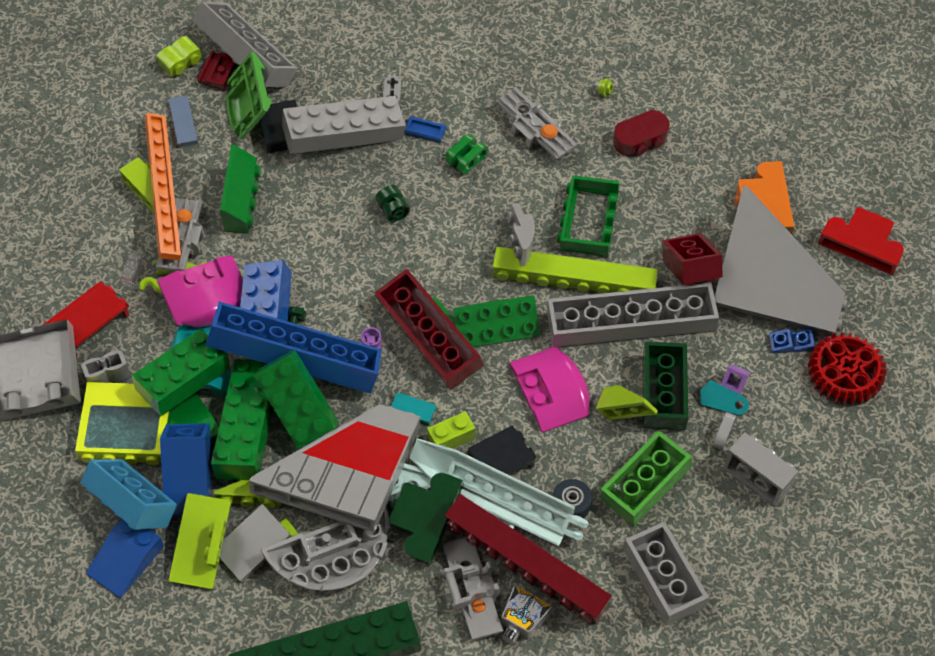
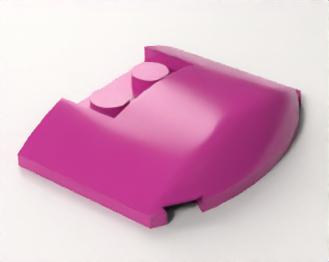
M233 256L219 257L213 261L180 272L178 270L157 280L176 326L182 327V324L193 326L192 328L210 327L219 301L240 307L243 278Z
M552 347L509 362L542 433L589 416L590 396L586 381L573 360L560 351L559 348Z

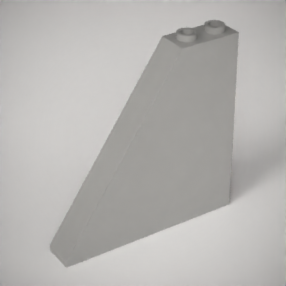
M743 186L722 266L723 277L719 278L715 293L716 306L804 329L812 328V331L833 335L836 331H840L842 319H839L840 313L845 311L847 300L844 299L845 292L747 186Z

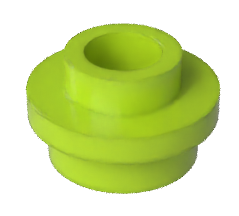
M608 78L605 80L601 79L598 84V94L607 98L608 94L613 92V83Z

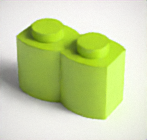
M183 36L171 46L162 49L156 57L158 64L171 77H174L175 75H181L187 67L196 65L202 58L200 49L187 36Z

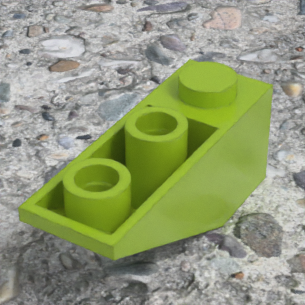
M241 480L214 491L215 498L229 500L231 505L234 503L241 504L244 507H253L254 505L263 504L266 508H275L282 505L281 502L250 493L249 480Z

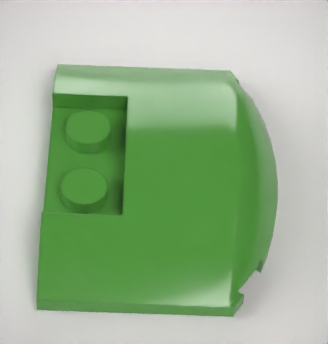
M252 51L227 81V85L232 86L231 91L226 94L229 123L233 132L239 134L238 138L242 140L265 115L272 98L267 97L262 75L265 67L255 52Z

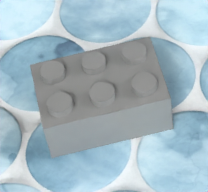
M745 432L729 449L723 467L775 507L791 490L798 473L791 463L782 460L772 449H767L760 444L757 438L749 436Z

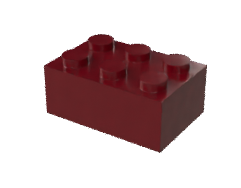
M701 233L662 240L663 263L683 285H695L696 282L701 281L711 282L716 280V278L723 277L722 254Z

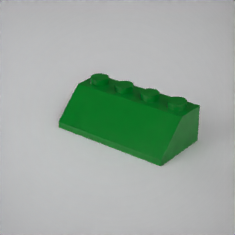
M231 145L220 213L224 232L248 233L249 226L253 227L254 216L251 213L252 210L256 209L254 194H258L259 183L256 181L257 177H261V166H258L255 156L236 145Z

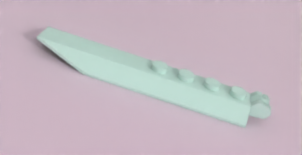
M416 439L410 459L430 479L435 474L442 472L463 480L462 495L487 512L557 546L560 545L564 535L576 540H582L583 533L568 526L570 523H573L581 528H587L589 523L582 517L573 515L574 506L460 451Z

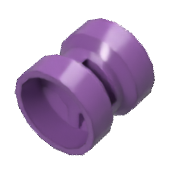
M370 327L362 331L360 336L362 344L379 349L382 348L381 333L378 329Z

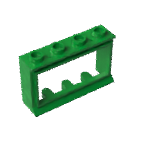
M572 175L571 183H567L566 194L569 196L568 199H564L563 210L566 212L565 215H561L560 227L563 228L562 232L558 231L557 243H560V251L596 254L608 258L619 195V181ZM578 191L609 195L601 242L570 238Z

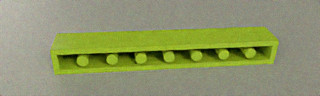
M496 247L492 277H496L499 280H517L519 283L532 282L540 286L554 285L561 289L575 288L581 292L588 290L596 291L602 294L656 288L658 269L532 252L527 264L520 266L518 258L514 256V249Z

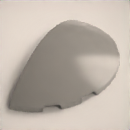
M385 507L375 532L338 521L304 535L301 533L261 549V552L275 572L299 587L320 591H334L349 587L370 574L386 550L390 526L387 509Z

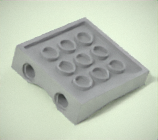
M67 319L0 335V421L81 403L73 325Z

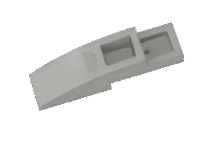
M513 203L511 204V211L507 215L508 223L512 225L509 244L510 247H513L514 256L518 258L520 266H525L532 254L535 224L532 214H524L520 204Z

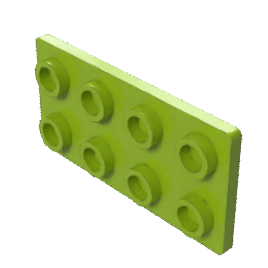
M191 493L187 494L169 576L170 582L207 589L214 588L231 501Z

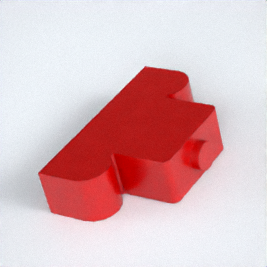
M861 207L856 208L849 224H846L845 220L840 217L830 218L818 242L819 245L890 275L894 274L904 251L903 246L898 241H887L894 221Z

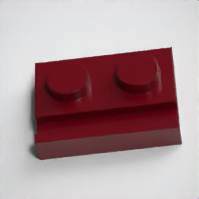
M211 50L197 78L198 83H206L207 86L224 90L236 66L233 58L228 54L220 52L217 54Z

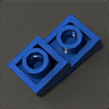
M812 328L790 332V329L769 333L773 353L810 351L815 347Z

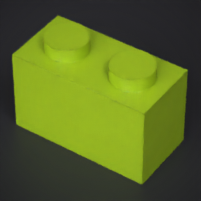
M465 411L427 428V439L431 443L454 449L475 439V426Z

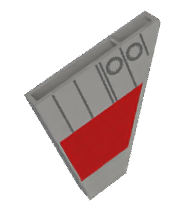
M379 404L252 476L249 480L250 493L375 532L420 429V416Z

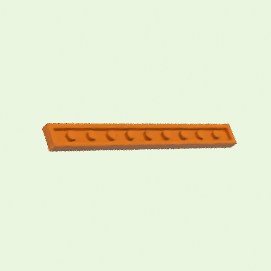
M146 113L145 127L158 257L179 261L181 250L166 116Z

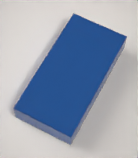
M410 116L404 134L441 143L446 131V125Z

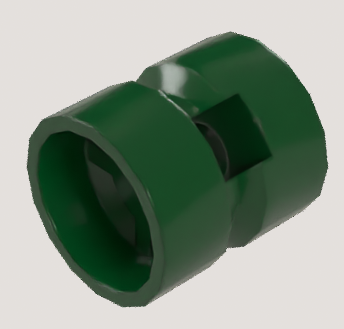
M388 185L376 194L375 199L383 210L387 221L391 223L406 218L410 213V207L396 185Z

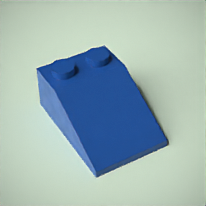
M121 519L111 530L86 574L121 598L164 548L161 537L149 529L134 530L128 526L126 521Z

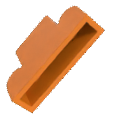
M782 161L763 162L758 165L754 179H740L738 181L736 196L734 197L735 207H738L743 186H747L792 234L794 222Z

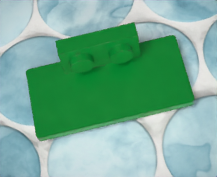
M534 295L453 308L455 326L472 347L540 336Z

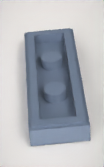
M188 96L170 98L169 104L179 148L198 144Z

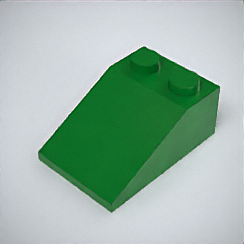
M197 393L192 394L169 410L167 424L210 423L211 450L215 448L219 427Z

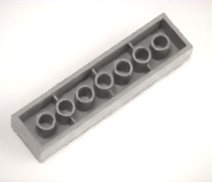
M711 283L548 299L547 317L553 347L715 331L719 320Z

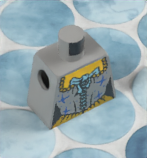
M515 585L501 617V625L507 628L502 638L510 644H514L519 635L529 640L551 615L552 605Z

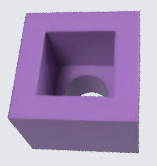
M731 364L726 371L721 385L741 394L751 372ZM734 374L739 376L740 380H735Z

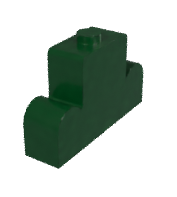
M442 472L435 474L431 478V491L405 482L400 495L395 496L391 508H393V511L389 518V522L393 527L413 534L406 539L404 544L408 555L430 566L447 527L445 515L460 495L464 486L463 480Z

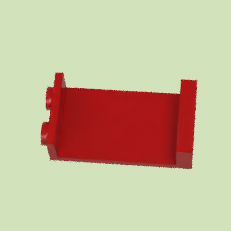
M100 281L43 325L67 319L73 325L76 348L120 313L126 318L129 317V305L122 297L119 299L116 296V292L110 285L106 286Z

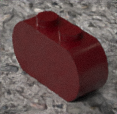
M650 110L617 123L613 137L614 148L620 154L631 157L636 154L642 155L653 147H661L666 142L670 123L667 116L660 111Z

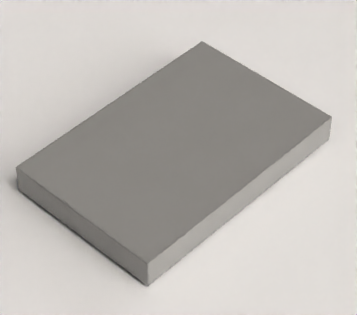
M261 504L224 538L220 559L243 582L266 561L261 552L262 548L292 536L270 511Z

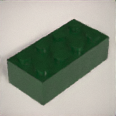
M645 342L642 353L643 398L655 407L658 412L655 415L643 416V428L686 430L688 422L687 343Z

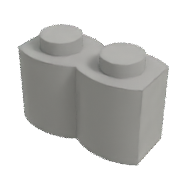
M120 350L109 352L102 358L89 359L81 364L87 382H120L130 376L123 352Z

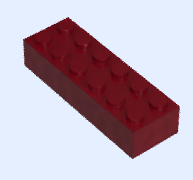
M405 269L374 292L381 306L450 390L484 366L481 356L408 269Z

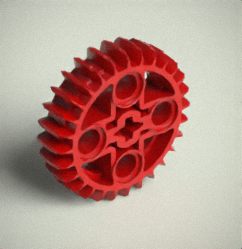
M841 332L839 337L834 333L831 338L826 336L824 341L820 340L818 345H815L808 362V375H811L810 382H815L814 389L821 388L820 395L826 392V400L831 396L834 397V404L839 399L842 400L843 406L846 401H849L850 405L853 406L855 400L861 405L863 400L868 402L871 397L874 398L877 392L881 390L887 374L885 369L886 362H883L884 355H878L880 349L874 350V343L869 345L867 338L860 340V335H857L856 338L852 337L851 332L848 336ZM824 357L828 365L821 368V360ZM870 369H873V378H872V380L870 379L869 375L866 373V372H868Z

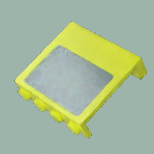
M87 382L75 449L78 459L85 463H89L90 460L123 459L131 465L137 464V462L158 465L161 463L160 437L168 422L169 411L160 416L135 390L134 384Z

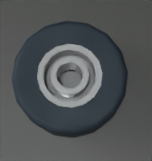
M567 479L556 486L553 497L574 506L573 515L584 519L589 514L592 505L590 488L584 482L577 479Z

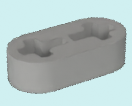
M394 75L388 76L384 80L383 97L394 95L400 105L401 80ZM391 83H395L394 89H391Z
M728 412L725 413L713 443V448L723 451L736 415Z

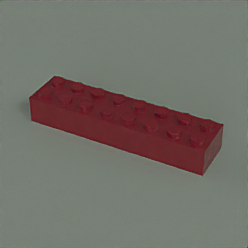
M461 493L446 513L447 525L453 533L458 536L462 533L467 538V542L476 548L481 546L486 551L485 554L495 561L498 558L502 560L503 566L512 573L516 571L521 573L524 581L532 586L534 584L540 586L541 592L552 599L555 596L559 599L562 607L570 612L572 609L577 611L578 617L587 624L591 622L597 624L611 603V594Z

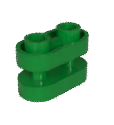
M464 135L454 147H450L446 151L445 161L451 166H455L458 163L457 170L466 175L486 157L489 148L482 142L476 145L477 139L472 135Z

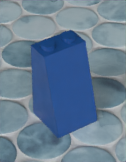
M210 423L166 424L160 437L163 493L177 504L172 516L183 515L188 493L211 497Z

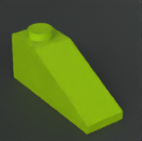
M137 157L119 169L121 178L154 214L150 167L147 162H143Z
M620 385L604 387L596 409L608 420L655 415L658 412L645 398Z

